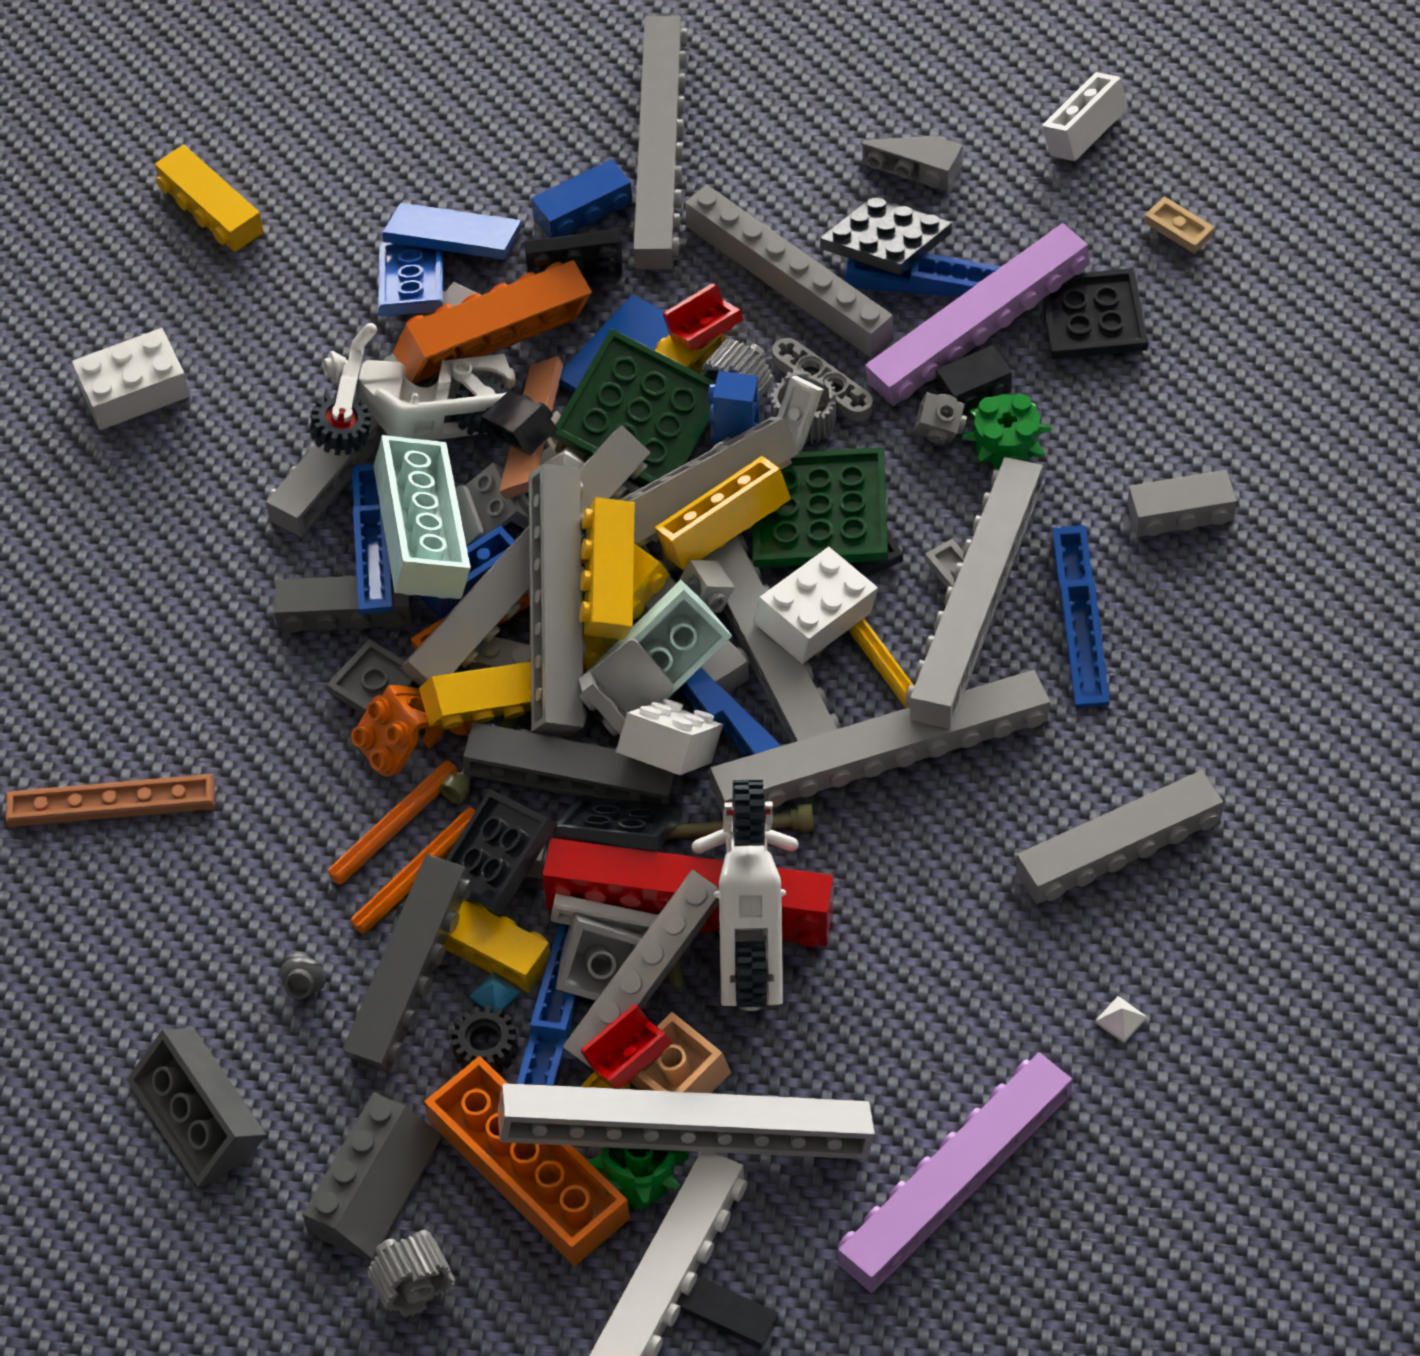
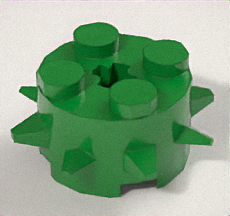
M1002 394L994 397H985L979 403L978 409L972 408L969 411L975 421L974 430L963 434L962 439L974 441L978 462L984 463L988 461L994 464V468L1000 469L1004 457L1027 462L1032 456L1042 457L1045 452L1039 445V435L1051 431L1052 427L1040 424V416L1036 409V404L1031 403V398L1024 394Z
M602 1147V1154L588 1162L628 1200V1204L639 1209L647 1208L651 1202L665 1195L670 1187L678 1189L681 1186L673 1176L674 1167L688 1160L689 1156L688 1152L676 1150Z

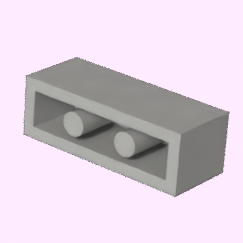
M1227 470L1131 485L1128 491L1127 506L1136 537L1146 535L1156 536L1164 532L1176 530L1186 531L1195 527L1212 524L1222 525L1226 522L1234 521L1237 501Z

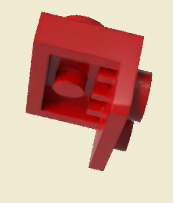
M715 284L707 286L663 313L671 340L690 351L705 347L710 340L720 334L728 333L735 325L744 320L740 309L723 301L719 287Z
M634 1004L582 1047L581 1053L599 1078L612 1088L620 1089L622 1086L629 1084L636 1074L650 1062L657 1060L663 1054V1051L673 1043L667 1034L651 1023L641 1008Z

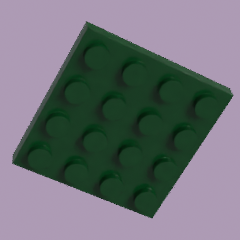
M611 328L556 424L558 430L551 437L591 457L607 438L622 425L651 452L643 461L647 467L634 479L646 486L687 463L709 423L712 404L708 403V391L710 384H716V382Z
M884 447L799 452L800 454L790 459L792 462L790 465L780 469L791 500L753 524L754 567L804 565L828 547L848 563L888 560Z

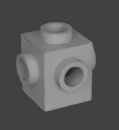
M927 392L920 403L913 433L926 436L933 443H951L957 434L961 435L967 420V416L962 415L965 403L958 402L951 395H935Z

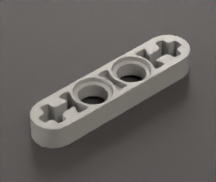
M783 338L775 342L772 348L773 363L778 369L787 374V372L793 373L794 370L799 372L806 367H815L819 370L816 374L818 379L823 377L828 382L832 381L833 384H839L843 387L841 391L836 392V410L856 422L865 421L872 415L873 399L868 391L792 338Z

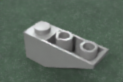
M937 136L864 140L862 143V164L948 192L963 164V145Z

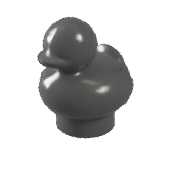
M300 951L287 955L282 959L283 966L280 979L289 996L295 999H304L316 995L323 989L326 975L318 961Z

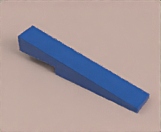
M927 253L904 273L898 275L847 258L844 281L855 289L960 297L1001 266Z
M374 464L352 466L359 615L393 612L392 574Z
M1086 525L1052 527L1051 543L1075 708L1109 706L1110 699L1095 580L1092 577Z
M701 667L678 688L694 711L699 710L712 714L714 716L713 721L723 724L722 729H724L743 757L781 746Z
M561 923L558 925L531 1019V1034L516 1084L558 1086L566 1049L563 1045L570 1037L579 1000L578 995L556 989L562 948L570 925Z

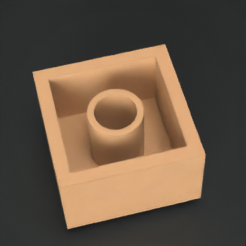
M671 1012L657 1027L667 1034L673 1044L663 1051V1054L657 1060L650 1062L636 1074L631 1083L639 1090L712 1093L731 1074V1071L723 1053Z

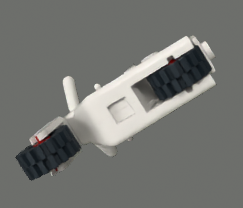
M373 323L365 325L353 339L348 360L334 351H330L328 358L323 359L325 377L331 378L333 384L339 381L340 384L338 393H335L333 399L330 394L325 395L324 401L319 399L316 402V406H313L309 431H311V439H316L315 445L318 448L324 445V452L329 453L331 449H334V455L339 456L341 450H344L346 455H350L352 448L358 452L361 450V445L365 446L369 436L371 414L389 436L430 441L478 435L477 438H483L484 434H488L489 438L494 437V433L481 416L509 390L511 391V387L515 386L514 370L509 368L505 354L445 361L442 359L436 384L428 388L419 387L411 383L404 376L405 366L401 362L367 360L362 364L364 347L377 332V327ZM454 415L453 419L455 422L444 423V417Z
M733 780V801L724 803L723 829L695 840L691 847L693 852L700 854L726 843V855L719 879V891L713 893V896L719 899L721 1005L737 1006V1008L744 1011H755L761 1009V1007H767V1005L783 1004L782 897L786 895V891L781 889V878L771 853L767 851V843L788 851L797 850L799 843L793 837L771 830L773 803L764 802L763 780Z

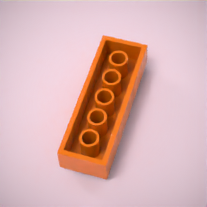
M574 260L564 264L560 261L555 262L541 273H527L515 283L509 285L507 283L498 284L489 293L481 296L475 293L455 306L446 304L438 308L434 314L426 317L418 315L406 322V326L399 336L393 354L398 362L404 364V374L414 384L439 374L442 359L445 361L486 356L575 321L592 292Z
M478 1056L424 1101L428 1122L575 1267L630 1220L628 1200L573 1146L500 1142L498 1104L502 1083L507 1082L482 1057Z

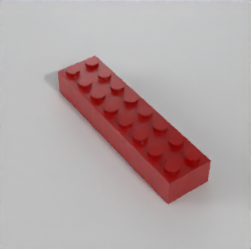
M550 838L543 870L547 909L552 910L555 894L659 915L692 869L719 888V879L724 861ZM777 868L781 878V889L786 891V895L782 897V941L798 942L806 947L827 946L833 914V875ZM719 905L699 931L700 933L720 932Z

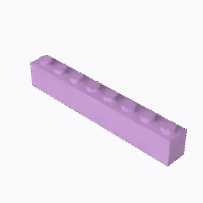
M1064 223L1060 224L865 364L868 384L892 407L900 401L908 399L915 390L936 378V369L963 358L973 348L984 344L998 330L1009 326L1023 312L1034 308L1045 296L1057 291L1070 278L1081 274L1090 265L1088 244Z
M1040 1052L1030 1061L1028 1059L1024 1060L1016 1068L1014 1077L1006 1085L1001 1083L993 1090L987 1104L981 1109L975 1108L967 1116L964 1126L957 1133L951 1132L944 1138L940 1144V1150L931 1158L929 1156L925 1157L917 1165L914 1171L915 1174L906 1183L901 1181L893 1188L889 1195L890 1199L882 1207L875 1206L866 1215L864 1224L856 1232L850 1231L842 1238L838 1245L839 1266L870 1293H873L1071 1096L1072 1078Z

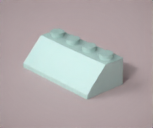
M680 580L631 628L624 640L619 639L590 669L625 641L631 638L635 639L672 680L674 685L673 691L663 698L668 699L732 635L705 602Z

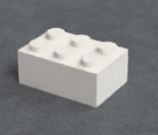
M163 328L72 361L78 385L99 430L190 397L185 374Z
M828 547L759 597L753 623L803 664L871 613L878 587Z
M663 699L662 702L641 706L640 709L627 712L616 752L682 775L712 763L723 724L713 721L714 716L712 714L699 710L690 713L682 710V704Z

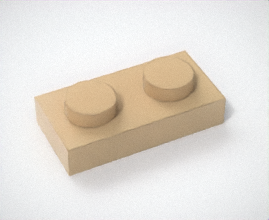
M1165 196L1145 214V224L1193 254L1214 236V226Z

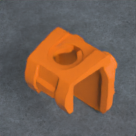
M389 685L382 695L375 696L368 703L366 712L358 726L352 730L351 739L353 744L369 760L371 767L382 776L389 777L397 775L402 770L417 745L418 731L424 728L426 731L422 741L428 748H432L440 739L445 729L443 725L429 726L419 688Z

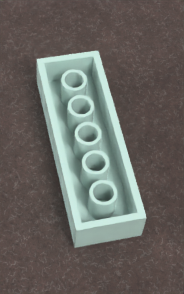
M382 435L373 467L394 592L405 595L432 596L442 599H461L470 571V564L446 442Z

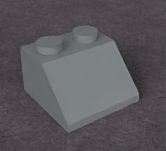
M574 913L562 948L556 989L596 1001L642 939V933Z

